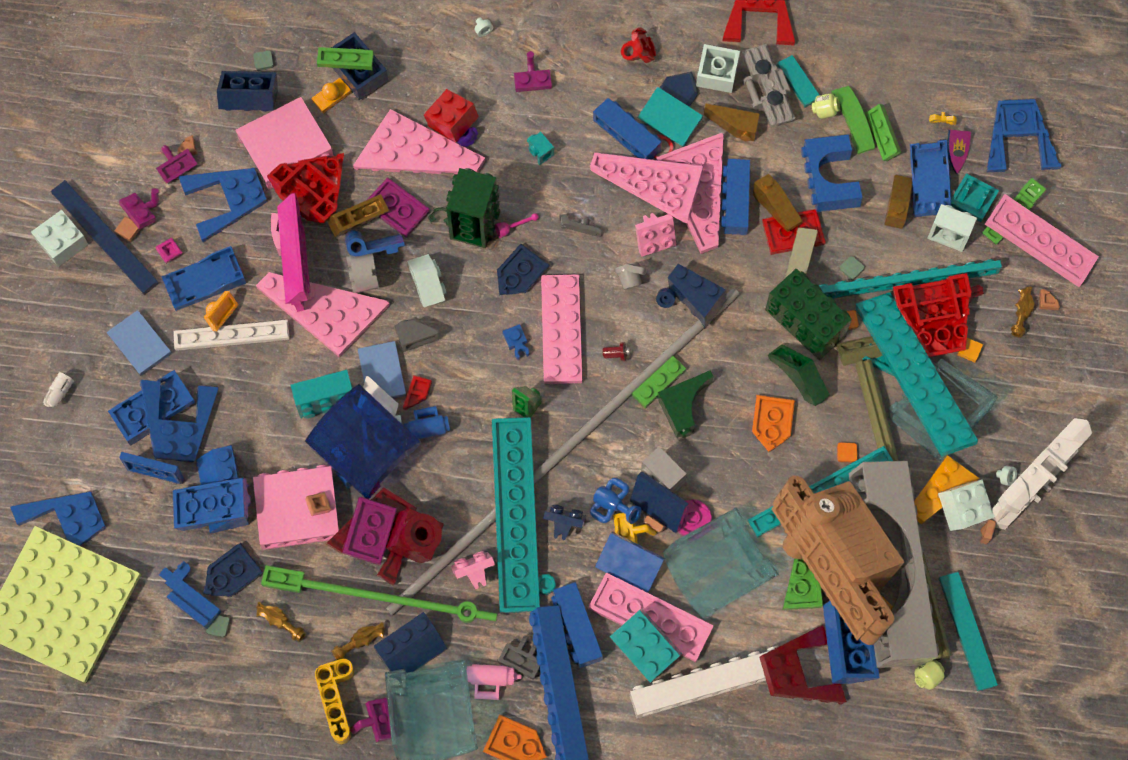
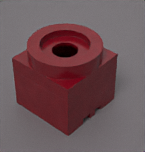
M410 508L400 511L396 517L395 526L392 528V535L388 539L386 549L417 563L431 561L435 549L441 542L444 523L437 521L431 515L419 513Z

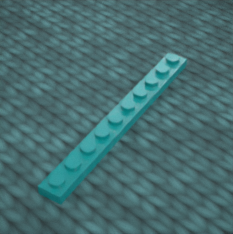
M989 259L977 264L969 262L963 266L950 265L942 269L934 267L922 272L914 270L908 274L895 273L888 277L880 275L873 279L865 280V278H859L853 282L840 281L833 285L820 284L818 286L827 297L840 298L893 290V287L912 283V286L942 281L946 280L949 276L967 273L968 279L996 275L1000 272L1002 265L1000 260L994 261Z

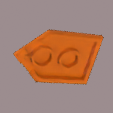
M756 395L752 432L768 452L790 438L795 400Z
M499 714L483 750L484 753L500 760H543L547 758L537 730Z

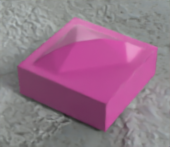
M173 238L156 246L157 252L166 264L182 255V251Z

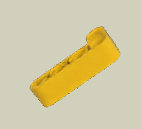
M340 659L321 665L315 671V678L330 732L334 741L338 744H345L351 738V731L337 685L338 683L350 680L354 675L353 665L347 659ZM342 666L350 667L346 674H341L339 670ZM323 672L330 673V677L328 679H320V675ZM328 691H335L336 693L332 699H326L325 695ZM340 710L341 715L338 718H331L332 711ZM339 724L341 725V728L344 732V737L340 738L338 735L339 730L337 725Z

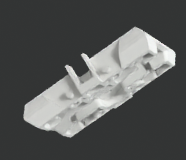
M1074 418L1002 494L998 500L999 502L992 508L994 518L990 520L996 521L995 528L1005 530L1033 500L1039 503L1041 498L1036 493L1041 488H1044L1047 492L1051 490L1048 484L1051 481L1054 483L1057 480L1055 476L1061 470L1064 472L1068 468L1066 466L1067 463L1091 436L1092 431L1087 420Z

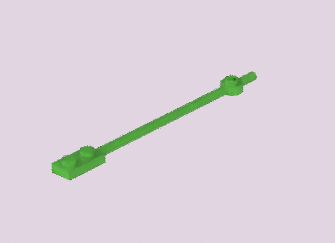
M267 565L265 566L261 582L263 587L301 593L302 587L457 614L464 623H471L476 618L497 621L498 615L497 613L477 610L476 606L468 601L461 603L459 606H452L307 580L304 579V572ZM467 610L471 611L469 616H465L464 613Z

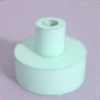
M478 18L474 30L479 37L488 35L494 27L490 20Z
M1004 466L1002 470L997 471L996 477L1000 478L1001 484L1011 486L1016 481L1017 470L1015 467Z

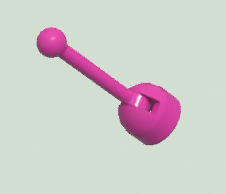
M534 213L531 217L510 225L506 222H499L495 224L496 233L499 238L505 237L509 234L510 228L531 220L537 221L539 216Z

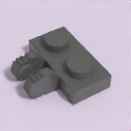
M524 635L517 648L508 643L506 644L498 659V663L514 668V671L534 680L540 669V665L537 664L536 657H534L537 649L533 643L529 653L522 651L528 642V637Z

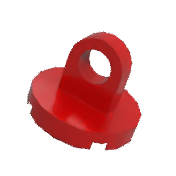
M642 27L632 31V40L622 46L621 55L629 61L641 58L645 63H650L655 60L656 49L652 38L646 36L645 33L647 31ZM633 47V54L628 56V49Z

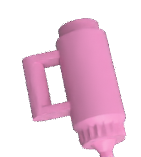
M472 664V666H467L466 682H471L472 685H475L474 699L499 700V686L514 685L515 680L522 678V675L514 672V668L508 666ZM478 685L496 686V692L478 691Z

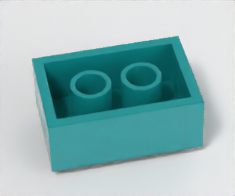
M347 370L290 385L300 418L309 419L314 417L315 414H327L333 412L334 409H346L356 404Z
M643 609L637 611L610 636L649 682L653 681L682 654Z

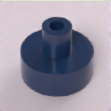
M669 288L660 289L656 296L657 304L663 308L673 306L676 299L674 291Z

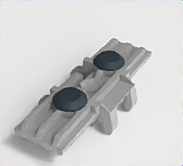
M767 44L743 50L742 53L751 76L743 79V83L747 85L753 101V109L764 108L771 127L795 120L787 99L791 95L782 69H777L776 65H774ZM754 83H758L764 88L765 96L761 97V100Z

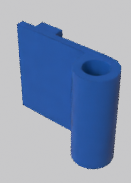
M351 230L345 236L347 251L352 256H362L384 250L387 251V254L398 252V247L405 246L401 234L368 242L364 241L362 233L357 230Z

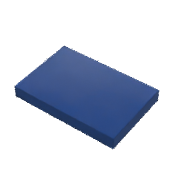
M125 452L120 454L119 458L127 471L177 484H182L184 481V476L178 466Z
M612 531L595 567L649 593L665 558Z

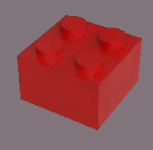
M448 89L424 113L429 128L454 142H457L479 117L474 103Z

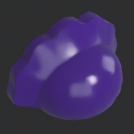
M475 127L469 128L457 143L463 147L472 145L477 139V129Z

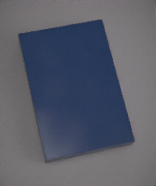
M643 471L638 474L630 502L641 507L643 511L674 533L679 532L689 503Z

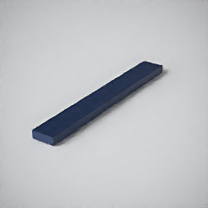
M66 180L50 191L143 295L159 284L153 275Z

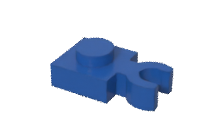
M520 324L502 331L509 350L515 348V358L517 360H520L518 353L521 351L525 352L527 357L529 356V349L524 346L527 343V339Z

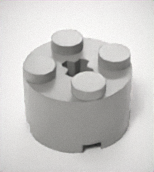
M373 253L362 256H346L353 293L379 288Z

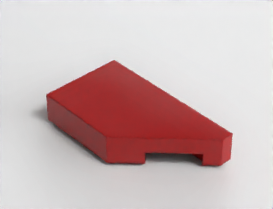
M413 375L403 405L404 410L427 399L432 380Z

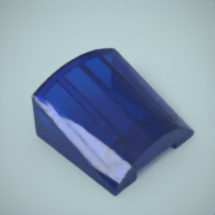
M360 384L348 391L325 413L305 440L306 444L315 454L366 499H370L381 487L380 483L406 456L409 457L421 444V441Z

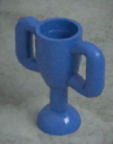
M612 478L608 481L606 487L601 486L595 492L593 497L595 504L590 509V515L601 523H607L611 520L614 511H621L626 514L627 522L634 524L641 515V507L632 506L629 508L624 505L622 499L628 494L629 486L619 478ZM615 485L623 491L617 495L612 491V486ZM600 507L607 509V516L596 510Z

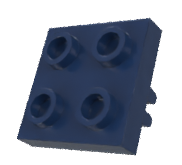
M553 504L552 507L549 506L545 510L543 519L554 521V538L557 539L561 534L564 541L572 526L579 528L584 526L587 515H583V511L572 509L571 512L566 511L563 506Z

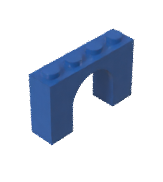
M849 134L805 139L804 147H801L802 158L806 160V163H804L805 173L809 175L808 188L812 189L811 203L815 205L816 212L861 206L863 197L859 182L835 184L825 180L819 172L820 167L826 163L850 160L852 148Z

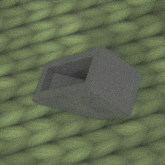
M413 319L409 321L403 320L395 325V331L403 352L439 340L436 329Z

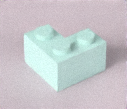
M429 254L408 260L411 276L423 307L445 301L443 294L446 293L444 283L439 281L441 272L435 259L432 260Z

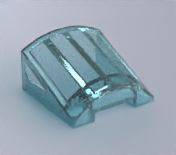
M737 507L674 541L663 552L666 564L678 588L692 608L704 620L779 575L769 557L767 559L763 557L744 527L747 523Z
M465 659L445 662V667L406 673L405 669L385 672L392 746L397 760H445L478 749Z

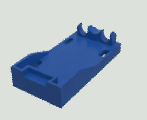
M941 140L938 143L921 145L919 143L910 144L914 216L937 215L941 204L952 206L948 141ZM945 191H947L949 198H945ZM919 194V201H916V196Z
M231 246L216 251L197 263L161 276L175 311L246 284Z
M175 370L157 380L161 383L165 381V384L160 385L158 419L168 420L195 403ZM142 390L108 410L130 446L150 434Z
M239 478L173 490L174 529L185 531L215 523L248 518L250 516L248 514V507L251 504V496L247 492L249 487L247 479ZM231 484L232 487H225V485Z

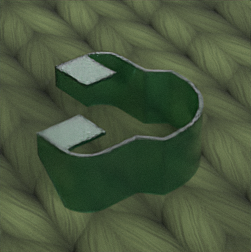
M435 208L433 213L428 216L429 222L432 224L436 220L434 217L435 212H447L446 208ZM445 218L443 221L448 226V219Z

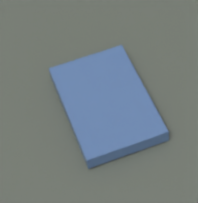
M138 310L107 332L108 336L140 376L172 354Z
M395 341L359 348L358 354L364 382L366 376H368L393 399L406 396Z

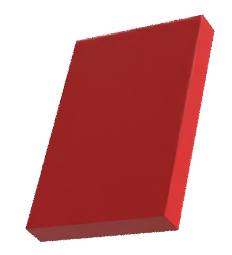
M816 209L797 212L802 219V223L789 232L774 217L762 219L770 255L792 251L798 228L818 230L814 247L825 245L826 241Z

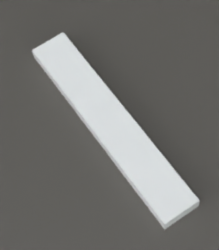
M288 320L221 326L218 331H213L210 327L174 331L175 351L290 340Z

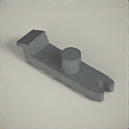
M567 214L559 215L561 228L596 237L602 236V229L589 226L590 220L587 218H582L581 222L578 223L568 220Z

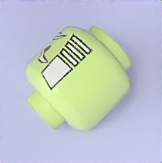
M832 93L817 96L815 102L812 103L813 113H816L820 119L836 116L837 112L840 111L838 97H835Z

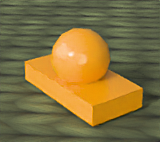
M338 78L333 83H326L322 91L312 97L311 100L322 113H325L352 92L345 82Z
M225 291L217 301L210 302L206 307L204 319L213 331H218L238 306L230 291Z

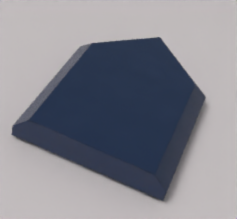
M692 71L667 76L659 87L689 107L698 96Z
M520 244L497 269L499 295L526 293L550 265Z
M238 543L208 566L203 594L232 597L263 574V571L242 544Z

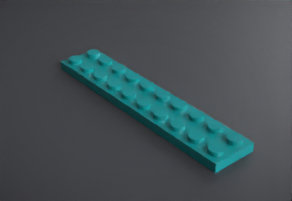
M889 292L856 303L855 309L941 457L977 445V437L911 326L907 324L899 311L892 294Z
M531 417L492 419L499 611L500 613H525L540 607Z

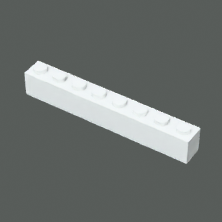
M779 646L770 647L767 651L769 652ZM759 651L748 654V657L744 659L735 657L730 659L729 663L723 665L719 662L710 665V668L706 670L698 668L692 670L689 675L677 674L671 677L672 680L664 682V679L652 682V685L648 687L644 685L634 687L633 691H630V698L636 718L766 681L759 657L767 652L760 654Z

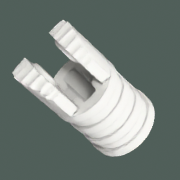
M59 372L49 387L46 398H44V405L47 407L57 406L61 399L65 397L74 380Z

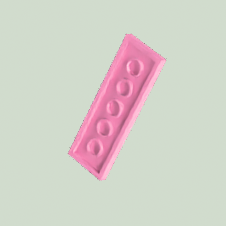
M1006 194L1003 195L985 225L1078 287L1082 285L1099 257Z
M541 275L544 384L582 383L579 275Z
M608 573L605 574L588 607L589 610L621 626L637 611L643 609L680 650L681 655L694 662L697 661L713 629V625Z

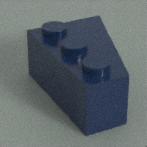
M677 264L668 276L669 289L674 291L676 297L690 309L691 313L700 320L706 329L727 301L726 289L680 264Z

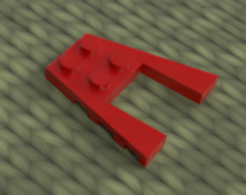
M735 0L722 41H741L742 11L777 13L776 45L794 46L795 39L785 0Z

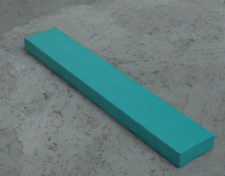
M959 572L939 577L938 579L977 692L997 687L998 684Z

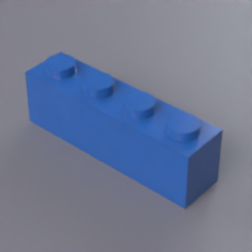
M607 98L593 111V121L637 158L652 160L661 152V139L657 135L651 134L644 124H639L631 113H626L621 109V106L616 101Z
M728 159L727 166L723 165V176L726 177V182H723L722 193H726L725 199H722V210H725V216H722L721 227H725L724 234L747 235L750 160Z
M576 582L554 589L551 601L553 606L559 605L562 623L567 632L565 633L567 645L571 644L574 651L571 652L574 664L578 663L579 668L602 661L603 656Z

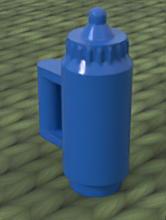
M436 406L414 410L415 420L403 424L402 428L405 440H417L446 434L447 431H450L448 417L438 416ZM433 414H435L434 417H429V418H424V419H418V417H423V416H428V415H433Z

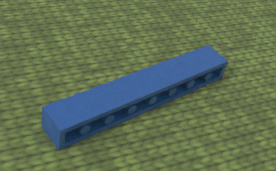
M559 605L537 607L530 612L529 622L534 633L533 643L537 649L536 660L537 664L540 665V681L544 687V702L549 713L548 723L552 729L551 740L555 746V760H589Z

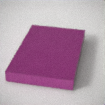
M388 177L368 198L371 199L380 194L382 195L389 211L379 216V218L406 238L430 213V209Z
M359 497L342 554L381 565L397 508Z

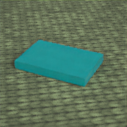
M657 87L637 118L684 147L702 120L703 115Z

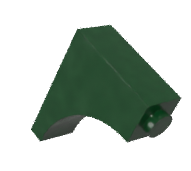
M783 344L768 354L770 361L787 374L806 402L817 406L830 396L812 359Z
M711 370L658 392L657 399L676 438L681 436L685 438L693 433L695 423L692 417V404L699 392L713 383L714 376Z

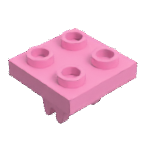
M653 213L650 214V218L644 215V222L635 225L641 257L677 246L673 217L670 214L659 218Z
M484 551L473 554L471 559L461 558L454 561L455 564L451 565V568L457 579L467 575L475 589H478V582L486 586L484 569L495 564L488 552L484 553Z

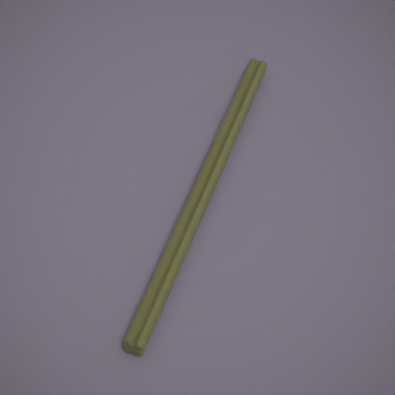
M872 360L859 361L855 366L877 448L885 446L893 461H899ZM923 552V563L926 565V582L930 589L929 601L933 608L932 620L936 627L935 640L939 647L938 658L934 660L938 661L950 658L952 655Z

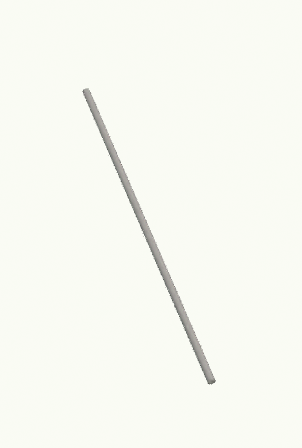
M735 288L726 294L727 301L716 316L740 295ZM700 320L693 324L533 472L534 484L631 396L668 359L704 328ZM495 508L399 596L412 598L496 520ZM391 603L386 607V610L393 615L403 605Z

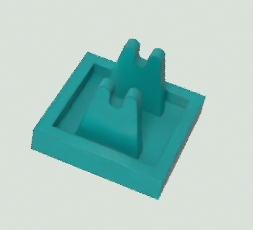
M966 173L952 197V207L960 212H968L976 217L977 221L982 222L999 190Z

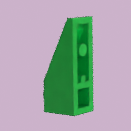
M527 386L513 388V411L524 418H530L542 403L540 392Z

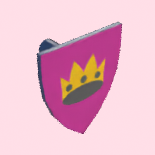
M948 130V139L939 140L948 141L949 159L956 174L962 168L968 155L971 132Z

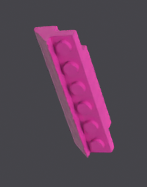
M294 193L277 206L285 304L291 303L299 312L305 311L304 301L308 300L307 293H311L305 228L300 218L299 201Z

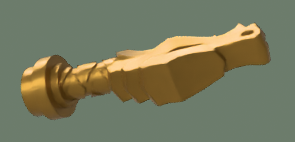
M1031 286L1018 290L1020 299L1015 304L1017 307L1015 313L1018 318L1016 325L1011 327V334L1014 337H1023L1026 331L1023 327L1024 321L1033 312L1035 303L1031 296Z
M261 602L257 603L256 617L262 616L266 618L270 626L275 625L278 629L284 628L292 634V640L300 642L303 640L306 632L302 627L296 628L288 622L289 618H287L283 610L278 607L264 606Z
M381 622L377 626H362L353 634L350 642L342 647H334L331 652L335 659H344L345 654L354 648L360 649L363 645L369 646L370 642L376 637L383 638L384 623Z

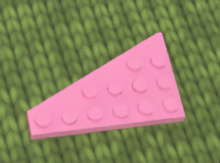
M390 109L353 167L356 170L372 169V171L384 170L387 172L413 171V173L441 174V172L458 174L459 168H470L475 172H479L485 162V157Z
M722 133L656 157L657 161L703 166V173L689 222L686 223L700 254L718 248L723 155Z
M594 153L590 165L592 172L684 223L689 222L702 177L703 166Z
M269 272L256 285L258 290L338 357L390 306L386 300L310 282L311 293H307L308 300L304 301L305 311L297 312L294 305H291V303L285 304L282 275Z

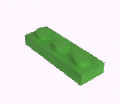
M319 47L317 67L372 70L374 51Z
M878 104L867 111L866 116L883 161H889L900 154L901 150L885 107L882 104Z
M672 356L632 393V396L644 408H647L657 398L658 392L667 389L686 371V368Z

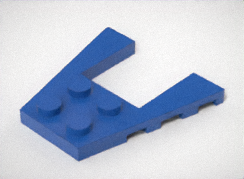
M1035 99L998 101L987 173L1006 171L1003 137L1037 136L1041 170L1061 168V163L1058 162L1057 153L1050 142L1049 133L1045 129L1043 118Z
M255 168L179 176L185 196L221 183L231 212L196 224L203 243L207 241V238L223 231L222 229L229 224L237 222L243 215H248L267 203Z
M141 380L140 386L147 414V423L150 429L154 459L194 462L218 387L198 386L196 423L158 419L161 382Z
M91 492L10 507L18 526L55 510L67 541L78 546L87 543L106 528Z

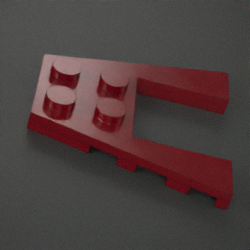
M382 488L371 499L397 508L392 528L395 526L398 512L409 508L417 510L415 506L386 488ZM352 518L326 543V545L341 554ZM390 551L376 576L394 585L402 562V556Z
M823 625L759 657L771 696L791 699L803 698V700L808 701L819 700L824 703L835 702L840 705L847 702L841 684L808 688L797 651L827 646V636Z

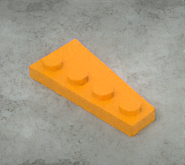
M947 455L914 500V505L917 507V521L923 524L943 508L938 493L968 482L978 481L979 477Z

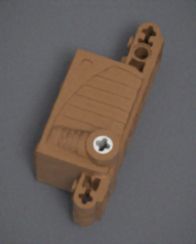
M796 475L791 476L775 497L772 511L785 529L784 532L788 534L783 541V549L788 556L804 560L856 640H861L867 645H873L894 622V615L879 592L904 564V560L850 481L813 494V491L803 478Z

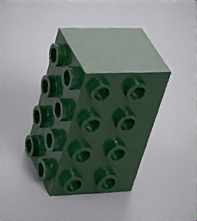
M459 168L458 174H454L452 179L453 189L448 191L446 198L448 202L446 211L449 236L451 240L486 249L489 236H493L495 231L494 221L495 219L498 220L500 215V201H498L499 185L496 183V177L492 174L478 173L470 168Z
M794 269L769 293L765 308L777 322L819 360L846 336L852 321L847 311L841 310L833 298L827 297L817 284H813L808 276L798 269Z

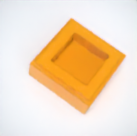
M967 338L966 350L958 352L957 355L975 363L983 344Z

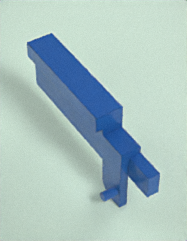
M185 561L177 566L178 568L174 573L165 567L159 576L173 590L167 595L168 600L207 629L222 611L183 581L191 571L190 566Z

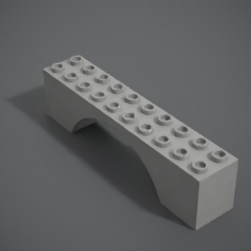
M908 461L863 462L849 473L850 482L904 560V564L900 567L899 593L891 609L894 615V622L874 644L877 668L920 666L938 658L939 647L935 640L936 627L932 620L933 608L929 601L930 589L926 582V565L923 563V546L920 544V527L917 525V507L914 505V488L911 486V469L908 467Z

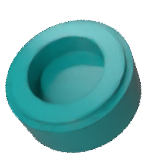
M543 574L538 577L539 593L543 595L553 593V590L556 588L554 577L549 574Z

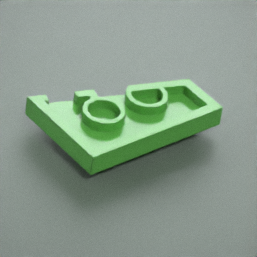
M794 559L782 610L822 608L821 586L818 580L815 579L814 574L803 559Z

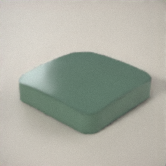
M271 51L253 54L256 70L269 69L274 66Z
M850 256L840 266V271L851 280H854L864 270V266L853 256Z
M218 615L206 629L207 634L225 637L230 619Z

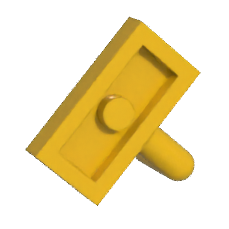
M624 513L613 515L615 533L638 544L637 534L644 532L652 536L657 534V531L647 524L636 526V523L629 524Z

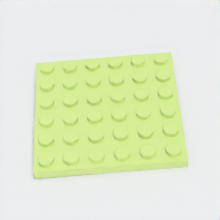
M34 526L0 591V644L86 683L141 574Z

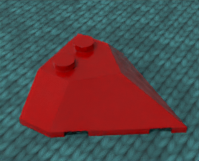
M344 153L333 157L322 156L298 160V163L292 164L281 163L267 175V178L281 200L284 201L289 195L295 193L299 201L300 215L307 221L325 223L337 210Z

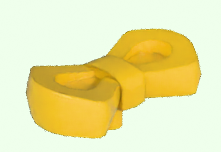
M942 112L941 116L936 114L930 115L929 122L956 125L957 117L945 116V112Z

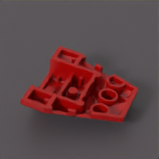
M967 273L949 276L946 280L915 286H912L911 283L893 287L896 305L907 324L911 326L928 357L966 350L967 318L970 310L968 307L969 298L971 297Z

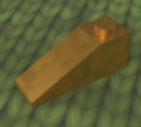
M705 103L704 116L734 137L740 138L743 141H754L759 113Z
M770 174L754 182L753 196L787 232L802 223V219L782 187Z
M894 175L884 225L903 229L910 202L912 178Z
M380 194L332 215L327 222L334 236L337 237L387 213L389 209Z

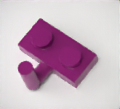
M529 51L527 53L528 71L514 73L515 91L552 89L550 69L535 71L534 53Z
M164 145L161 147L160 152L165 154L168 161L158 166L156 170L165 184L196 166L197 162L188 148L174 156L170 148Z
M157 188L151 190V201L143 203L136 193L119 200V205L139 230L155 222V216L149 209L159 204V190Z
M387 698L371 700L365 703L369 718L355 723L350 728L351 733L356 734L362 728L372 726L376 742L395 739L397 733Z

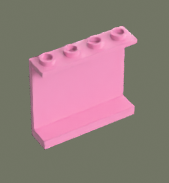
M301 97L236 129L238 139L241 144H244L265 180L268 190L273 188L267 175L279 164L298 163V160L334 156L330 144Z
M319 465L315 469L299 468L293 472L283 470L277 472V474L262 473L258 477H253L259 541L262 550L329 541L339 531L331 466ZM325 492L331 511L311 516L305 501L306 496Z

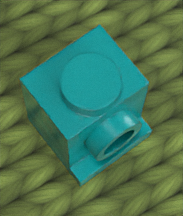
M541 131L527 139L529 143L528 149L534 157L537 156V163L539 165L554 156V146Z

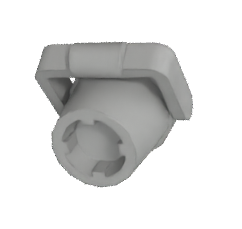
M638 262L615 268L623 289L641 285L640 274H647V269L640 267Z

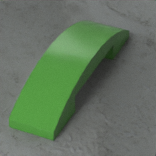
M846 86L832 90L831 93L839 99L840 109L851 132V140L857 154L874 150L875 145L867 119L852 89Z
M1031 178L1013 200L1030 210L1046 189ZM988 226L982 232L995 245L1004 238Z

